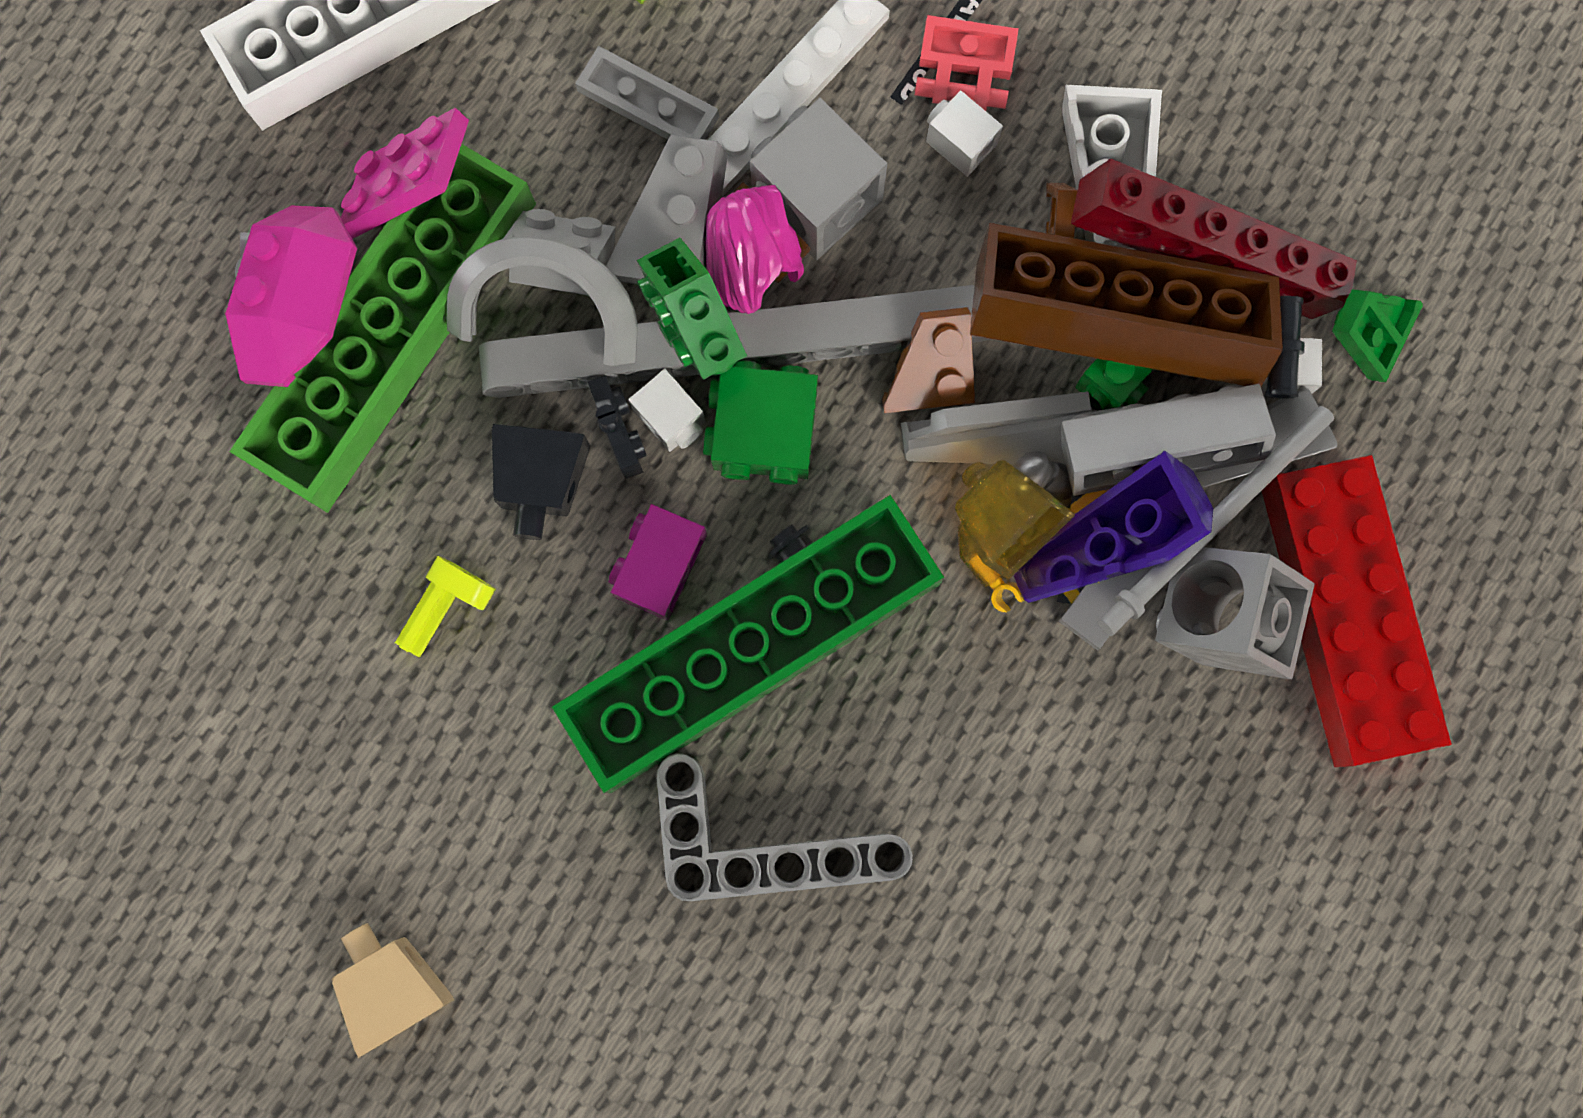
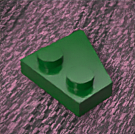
M1352 289L1343 308L1336 315L1332 332L1369 380L1386 383L1422 309L1423 303L1419 300Z

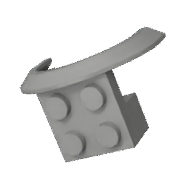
M544 209L523 211L503 239L476 250L460 265L454 274L447 295V331L460 340L472 341V335H476L477 300L483 284L493 275L509 268V282L589 295L601 315L604 326L603 365L618 366L635 363L638 338L635 309L621 282L606 267L614 251L615 226L604 225L601 221L592 217H578L575 219L556 217L553 212Z

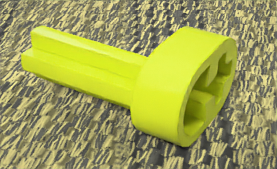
M437 556L425 576L431 583L395 643L406 652L421 657L456 597L480 610H484L496 588L457 564Z

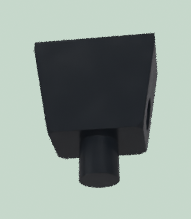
M493 424L494 502L502 509L516 511L513 536L529 540H542L545 514L569 515L590 449V443L584 434Z

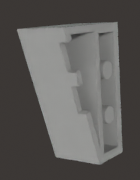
M670 135L606 265L620 282L638 285L637 281L644 278V275L636 260L679 237L706 268V219L712 206L722 198L728 153L718 141Z

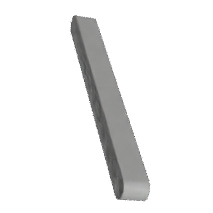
M974 285L760 309L751 314L734 312L728 313L747 354L745 358L739 361L755 362L762 367L903 351L909 346L912 339L911 331L920 312L968 307L972 316ZM657 321L638 324L635 363L618 366L603 365L604 328L494 340L482 343L479 346L483 395L492 398L589 388L588 381L604 375L609 384L614 385L649 381L664 369L673 378L700 374L693 364L684 368L674 348H671L664 338ZM972 335V343L989 339Z

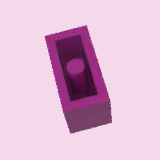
M651 504L647 514L639 513L632 525L629 540L634 542L626 559L619 557L613 566L608 583L614 585L610 593L618 600L669 621L707 537L705 527Z

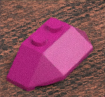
M291 205L253 224L225 313L239 377L245 384L288 387L296 378L295 373L309 364L333 337L357 252L353 239L342 223L338 212L333 207Z

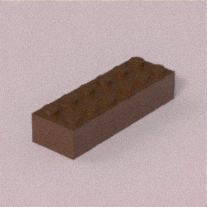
M989 223L976 264L970 335L1242 386L1260 384V387H1262L1283 350L1279 277Z

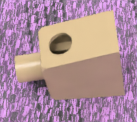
M369 923L356 928L341 938L354 965L334 976L332 984L358 1058L454 1001L452 994L407 938L403 937L381 947Z

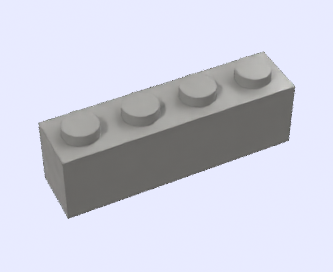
M1260 384L1244 387L1230 385L1217 392L1197 396L1183 394L1161 403L1150 405L1131 404L1119 411L1098 415L1093 413L1077 415L1071 420L1062 421L1061 448L1073 496L1111 489L1163 451L1168 452L1188 466L1194 473L1262 461L1271 454L1276 433Z

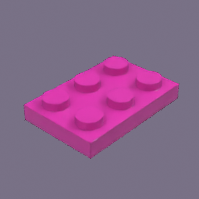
M456 108L439 117L430 116L419 128L406 135L403 133L398 134L387 146L376 152L370 150L358 160L354 168V172L357 175L353 186L341 203V207L344 209L341 221L352 239L446 192L469 119Z

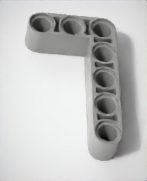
M675 754L666 758L658 768L657 788L665 878L668 890L681 901H700L892 881L903 877L912 865L913 855L908 843L897 835L886 833L712 851L703 767L696 759L688 755ZM687 763L693 769L694 782L690 788L679 792L670 785L668 780L669 772L674 765ZM689 812L698 820L699 832L691 841H682L674 834L673 822L680 813ZM886 842L896 843L902 852L900 865L890 871L880 869L875 862L877 848ZM837 847L849 850L853 856L851 870L841 876L829 873L824 864L827 853ZM787 852L799 855L804 863L802 875L793 881H786L780 878L775 869L777 858ZM734 858L748 860L754 869L752 881L744 886H736L731 883L726 874L729 861ZM694 863L700 867L704 875L703 884L700 889L687 891L680 886L677 873L683 864Z

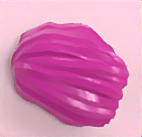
M775 185L741 189L729 194L726 198L722 197L712 206L706 219V269L710 273L726 308L738 309L740 313H754L761 307L765 290L782 271L788 272L791 282L798 281L804 273V266L800 257L801 248L796 231L788 224L782 194Z

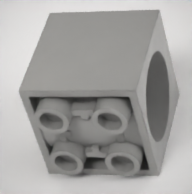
M820 97L808 108L805 105L798 108L787 120L786 128L774 139L768 137L759 143L752 152L750 160L752 188L765 185H775L782 194L788 224L811 248L809 254L816 261L883 200L887 162Z
M1203 547L1168 581L1169 586L1164 606L1157 616L1155 641L1204 666L1292 680L1315 583L1271 554ZM1244 591L1239 613L1226 628L1219 631V620L1224 608L1231 599Z

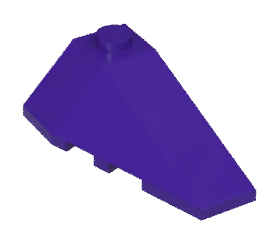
M1163 451L1007 561L1024 601L1028 603L1171 560L1212 532L1214 508L1194 471L1168 452Z

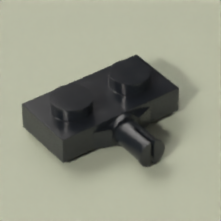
M605 375L588 381L587 383L597 407L596 417L598 418L599 428L607 434L624 477L628 479L644 473L639 459L646 457L647 454L637 429L628 432L622 416L631 412L621 387L611 389Z

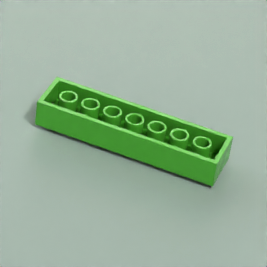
M461 144L446 192L387 221L349 277L332 339L309 364L295 373L296 378L288 387H273L229 452L328 513L450 333L447 331V295L453 276L460 265L476 250L503 239L520 214L535 207L536 202L527 182Z

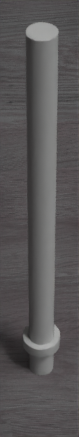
M1319 406L1213 509L1212 532L1171 560L1155 565L1129 591L1122 590L1115 597L1116 604L1098 620L1099 627L1106 634L1113 636L1130 618L1138 619L1145 612L1144 605L1334 420L1332 412L1326 407Z

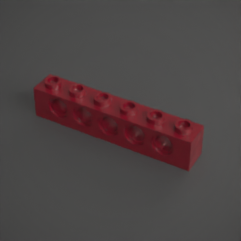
M1109 159L1079 181L1071 219L1072 225L1139 251L1279 277L1280 296L1303 298L1302 316L1309 319H1315L1343 308L1353 288L1357 260L1114 159Z

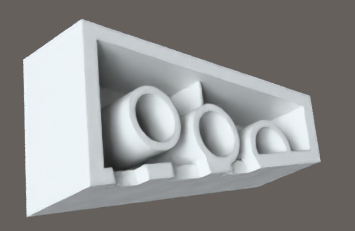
M1082 85L1065 86L1062 115L1077 190L1082 177L1109 159H1114L1156 177L1162 90ZM1084 229L1086 241L1133 249Z

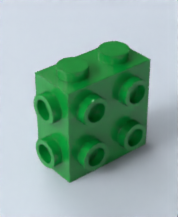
M680 237L636 260L644 275V278L637 281L639 288L649 306L654 308L660 319L657 321L658 326L669 346L674 348L684 368L693 364L704 380L711 375L722 374L730 370L735 362L747 356L710 273Z
M737 361L730 370L720 374V381L711 380L709 409H716L714 427L706 426L703 454L711 456L713 470L721 471V476L728 479L748 480L750 479V474L768 475L770 482L784 485H795L798 483V478L808 479L818 375L809 374L807 368L800 366H782L780 371L761 369L762 366L755 362Z

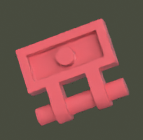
M927 15L919 67L937 69L936 79L917 77L914 96L932 98V103L938 104L944 99L951 101L961 90L985 111L987 107L1006 109L1009 90L991 88L992 77L1010 80L1018 28ZM951 71L978 75L977 84L949 82Z

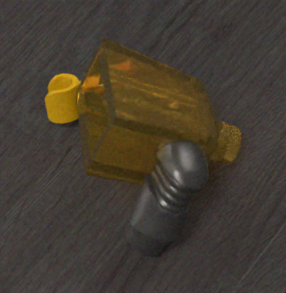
M1041 451L1026 453L1013 465L1004 459L999 460L990 469L984 463L976 462L967 467L962 475V481L969 490L955 505V511L961 521L957 527L959 557L983 587L990 586L993 590L991 596L994 608L1001 612H1009L1011 610L1002 599L1004 589L1010 590L1019 602H1023L1024 599L1017 583H1005L1000 576L1009 580L1075 516L1072 510L1059 501L1069 499L1073 493L1066 464L1049 461L1046 454Z

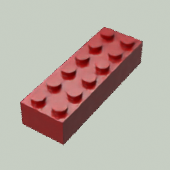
M1368 455L1278 474L1262 490V495L1280 561L1315 583L1301 643L1334 768L1357 766L1452 745L1373 456Z

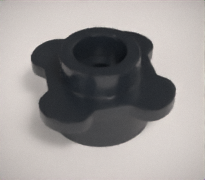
M793 524L788 526L770 541L775 549L767 557L770 560L776 558L779 563H782L812 544L813 542L806 535L807 530L810 528L805 525L797 531Z

